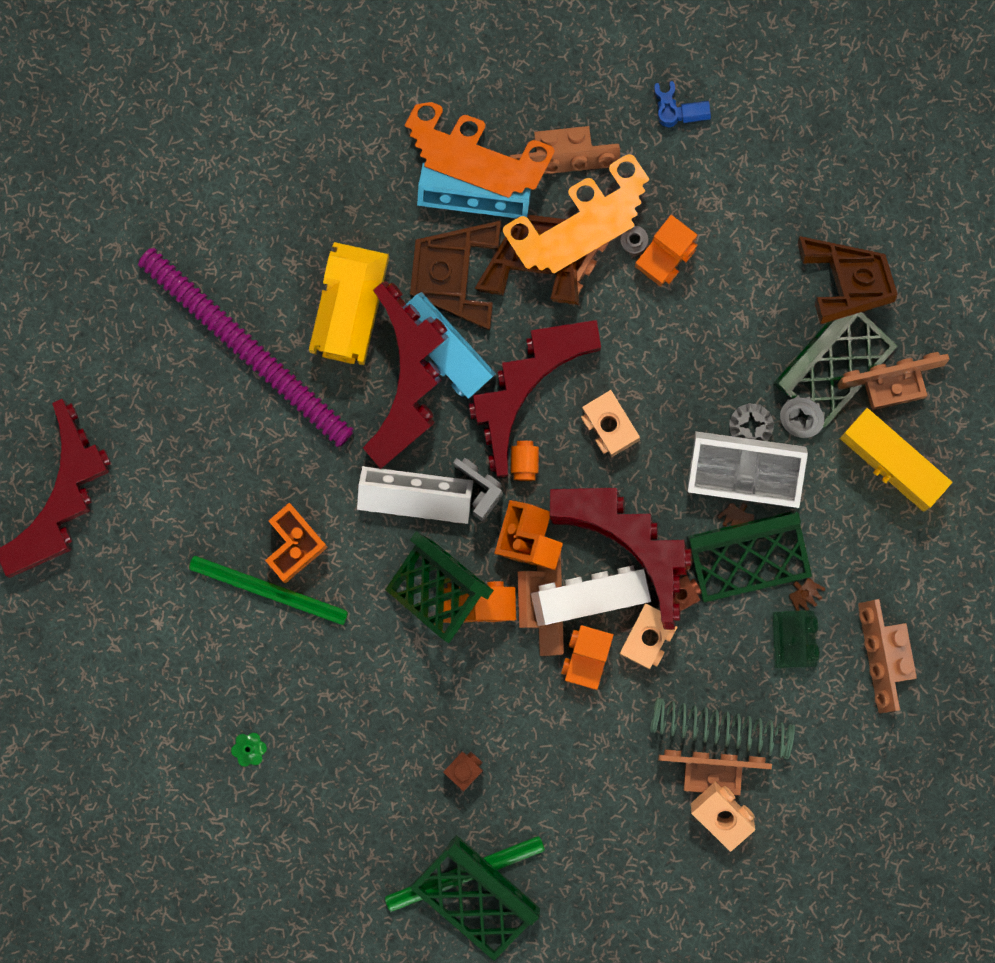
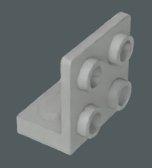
M456 458L453 462L454 467L487 490V493L481 491L472 504L473 508H475L473 511L474 516L484 522L503 496L500 489L501 483L488 474L485 478L478 474V467L468 459L464 458L463 461H460Z

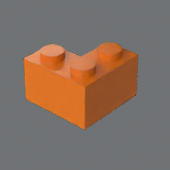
M670 215L654 235L651 244L637 260L635 267L660 287L664 282L670 284L679 273L676 269L682 260L687 263L695 253L698 246L695 243L697 234L673 215Z
M509 500L494 554L517 562L555 570L563 543L545 537L550 519V511L528 503Z
M290 503L268 520L286 543L265 561L284 583L291 580L328 548Z
M503 581L487 582V585L494 591L488 600L482 596L463 623L516 621L515 587H504ZM447 583L444 594L451 592L452 583ZM468 594L459 596V606L465 603L469 597ZM451 599L444 601L443 612L451 610ZM451 617L444 619L443 623H451Z
M582 625L579 631L573 630L569 647L574 648L571 659L565 658L561 674L566 675L565 681L597 690L614 634Z

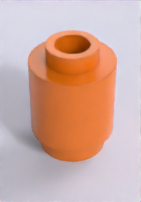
M517 441V446H511V473L515 481H536V474H539V447L533 446V441Z

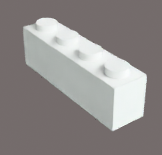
M363 466L358 488L357 510L468 524L473 480Z
M634 565L617 569L618 574L609 576L608 571L591 574L592 580L582 582V578L577 577L565 580L566 586L556 588L555 582L538 586L539 592L531 593L537 625H548L651 602L644 569L635 571Z

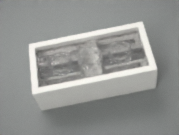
M695 431L687 485L688 492L799 508L808 455L807 448L804 446Z

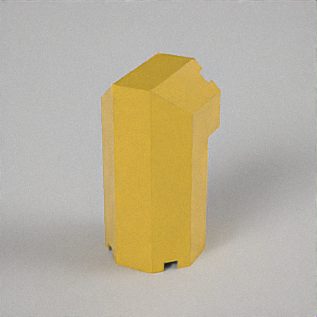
M334 242L332 246L334 252L330 251L323 284L328 285L326 290H322L309 351L316 355L317 350L323 352L322 357L350 364H354L355 359H358L359 365H365L379 305V298L373 290L384 282L389 255Z

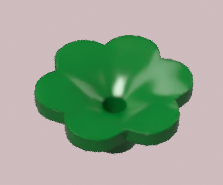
M250 733L248 736L240 734L236 737V744L232 747L231 752L234 757L238 758V763L245 767L249 764H260L262 762V755L266 752L267 747L265 743L260 741V736L257 733ZM247 747H250V752L246 751Z

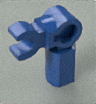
M670 81V90L667 93L661 92L659 83H655V95L660 99L657 103L658 120L662 126L673 127L678 121L688 123L711 120L709 101L681 104V107H677L676 100L672 99L675 94L674 82Z

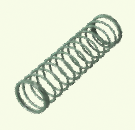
M656 698L650 732L655 733L657 730L662 705L660 734L662 735L666 726V721L664 722L665 702L663 698ZM671 701L667 710L668 715L673 705L671 724L672 737L674 736L677 727V722L674 725L675 701ZM682 703V705L680 706L679 712H678V717H679L680 714H681V711H682V709H683V706H684L683 725H682V739L685 738L686 732H687V729H688L687 726L685 727V724H686V704H685V703ZM693 705L689 713V719L694 710L692 740L695 741L698 734V727L696 729L697 706ZM704 707L699 720L701 721L705 712L703 742L706 743L709 735V729L707 731L708 709ZM717 709L714 710L710 719L711 724L716 714L715 746L720 736V731L718 733L719 711ZM728 711L725 712L721 720L722 726L727 715L726 748L731 738V734H729L730 714ZM739 713L735 715L732 722L733 727L738 717L737 750L741 743V717ZM750 716L746 717L742 726L744 729L749 719L747 752L750 751L752 744V720ZM761 718L757 719L753 731H755L760 721L758 754L761 753L763 746ZM769 720L764 729V735L767 732L769 724H771L770 745L768 755L771 756L774 747L773 721ZM780 722L775 731L776 736L781 726L779 757L782 758L783 756V759L788 760L793 746L795 725L790 724L788 726L786 746L784 743V724Z

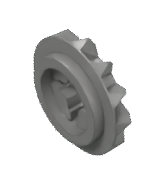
M798 395L794 399L787 400L781 409L780 419L783 427L790 434L800 438H809L821 431L825 423V412H822L820 403L813 402L810 396L800 398ZM800 409L805 415H809L806 424L802 417H797Z
M748 403L738 407L732 414L729 429L732 437L768 441L773 434L774 421L770 412L762 405ZM750 414H752L754 422L764 423V425H760V427L755 429L754 437H752L749 428L740 427L748 423Z

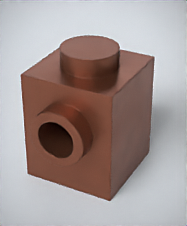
M687 576L680 579V593H675V604L680 603V612L699 602L700 598L698 595L702 593L695 579L689 580Z
M462 751L443 773L464 792L483 772L479 767L483 762L471 751L467 755Z

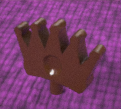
M730 503L727 508L717 515L718 518L726 515L722 523L723 526H726L730 521H732L731 526L754 520L753 514L744 512L748 506L745 503H742L740 508L736 507L734 503Z
M807 578L802 586L796 581L793 585L797 591L789 594V598L792 600L797 613H800L799 605L805 608L806 611H809L806 601L816 607L817 603H815L812 596L817 597L819 600L822 599V596L819 595L816 589L825 591V588L813 582L810 578Z

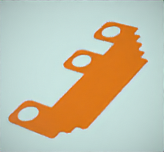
M433 102L415 105L405 123V127L412 130L410 137L417 139L415 146L422 149L420 157L426 159L424 166L509 198L514 191L522 193L525 188L536 189L555 152L552 146L532 140L527 144L520 160L476 145L485 129V123L482 120L463 115L458 119L453 131L449 135L434 129L443 112V108ZM423 106H431L435 110V116L429 121H423L417 115L418 110ZM464 122H474L478 127L477 133L469 137L464 136L460 132V127ZM534 147H542L546 150L547 156L543 161L535 162L529 157L530 150Z

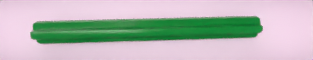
M193 556L189 564V569L194 572L343 625L347 619L348 612L344 609L206 559Z
M537 836L483 858L496 870L542 853L545 848L541 838ZM457 868L446 873H457ZM458 878L442 879V891L458 886ZM462 878V884L474 878ZM428 879L420 885L427 893L439 892L438 879ZM410 887L385 897L386 905L390 911H395L423 900Z

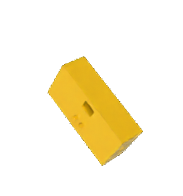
M868 408L860 414L839 438L875 469L873 473L876 476L881 474L883 476L882 481L885 484L889 481L923 512L931 508L953 483Z

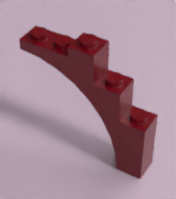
M387 281L379 284L373 291L386 308L395 329L400 355V375L397 393L387 418L378 432L363 447L380 469L435 423L431 419L434 416L429 408L424 404L420 406L417 401L442 381L439 377L440 371L431 361L427 363L424 359L449 338L445 334L447 328L439 319L436 318L434 320L430 316L421 322L419 320L421 315L417 309L411 304L407 306L401 299L403 294L394 283L389 284Z
M597 320L531 330V338H526L528 354H534V358L503 362V370L498 371L500 387H506V390L473 395L474 402L469 403L471 420L477 419L478 425L489 424V428L484 429L486 445H492L494 455L488 456L490 471L491 473L496 472L497 478L508 477L507 452L510 432L516 415L528 394L545 376L560 365L579 356L601 351Z
M64 399L52 403L59 423L61 437L60 468L54 489L45 507L32 524L14 540L0 547V564L5 576L9 578L71 551L69 543L73 542L71 535L66 527L61 528V524L90 512L88 504L92 503L86 488L81 489L80 486L110 472L107 465L111 464L106 450H100L95 444L88 448L86 447L90 441L83 428L78 429L75 420L79 418L73 404L67 405Z
M617 488L550 489V518L552 523L556 525L577 526L596 531L614 540L630 552L646 570L656 588L664 630H675V621H680L681 616L680 603L675 604V593H680L681 590L680 576L675 575H687V566H692V551L687 549L685 540H658V523H653L651 514H624L625 500L624 497H620Z

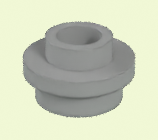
M634 226L621 235V245L628 253H641L648 245V235L643 228ZM632 235H637L640 238V242L632 244L629 238Z

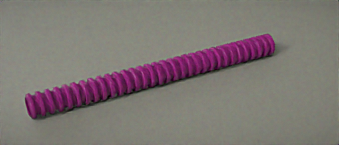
M150 248L141 256L138 266L140 268L144 267L146 274L151 273L150 277L153 280L157 279V284H163V289L165 291L169 290V294L172 297L176 296V301L178 303L182 302L184 308L188 307L190 314L194 313L197 320L201 319V324H207V329L209 331L213 330L216 337L220 336V341L222 343L226 342V346L229 349L233 348L234 354H240L239 358L241 360L245 359L246 365H252V370L254 372L258 371L260 377L264 376V381L266 383L270 382L273 389L277 388L279 395H285L284 399L286 401L290 400L291 406L296 405V410L298 412L302 411L305 418L309 417V422L311 424L315 423L318 430L322 429V434L324 436L328 435L330 441L334 440L336 447L342 446L351 437L354 429L352 427L348 428L346 421L342 422L339 415L335 416L333 409L328 410V405L326 403L322 404V399H316V394L314 392L310 393L307 386L303 387V382L301 380L297 381L294 374L290 375L289 369L284 370V365L282 363L278 364L275 357L271 358V353L269 351L265 352V348L262 345L258 346L257 340H251L252 336L250 334L246 335L245 329H239L237 322L233 323L231 317L227 318V313L225 311L221 312L218 305L214 306V301L212 299L208 300V296L205 293L201 294V289H195V284L193 282L189 283V279L186 276L182 277V272L180 270L176 271L174 265L170 266V261L168 259L164 260L161 253L157 254V249Z

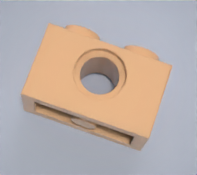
M611 390L582 407L585 414L581 418L589 431L593 428L599 438L595 441L603 454L608 452L612 458L640 441V436ZM605 419H613L617 423V427L612 432H605L601 428V423Z
M645 603L620 655L647 669H650L652 665L657 667L665 653L660 649L665 640L671 641L677 626H675V630H664L660 610ZM652 630L657 634L658 640L655 645L648 646L643 643L642 634L644 631Z
M714 782L691 803V814L731 852L755 831V816L747 806L743 805L741 807L734 800L735 796L726 786L721 788ZM722 811H729L732 813V815L726 819L720 818L718 816V814Z

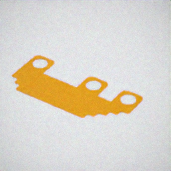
M625 155L613 162L609 167L611 174L621 187L620 189L604 197L593 179L586 178L580 181L568 191L569 196L580 212L541 235L537 233L529 219L525 216H521L503 227L504 235L527 269L537 266L539 270L549 268L552 273H556L634 227L632 218L637 216L635 207L641 204L639 196L645 193L643 184L648 182L649 178L633 155ZM622 162H630L635 167V173L629 178H623L617 172L618 166ZM587 185L593 188L594 197L590 201L582 202L577 198L576 193L581 186ZM514 225H526L529 230L528 236L523 240L514 239L511 236V229Z

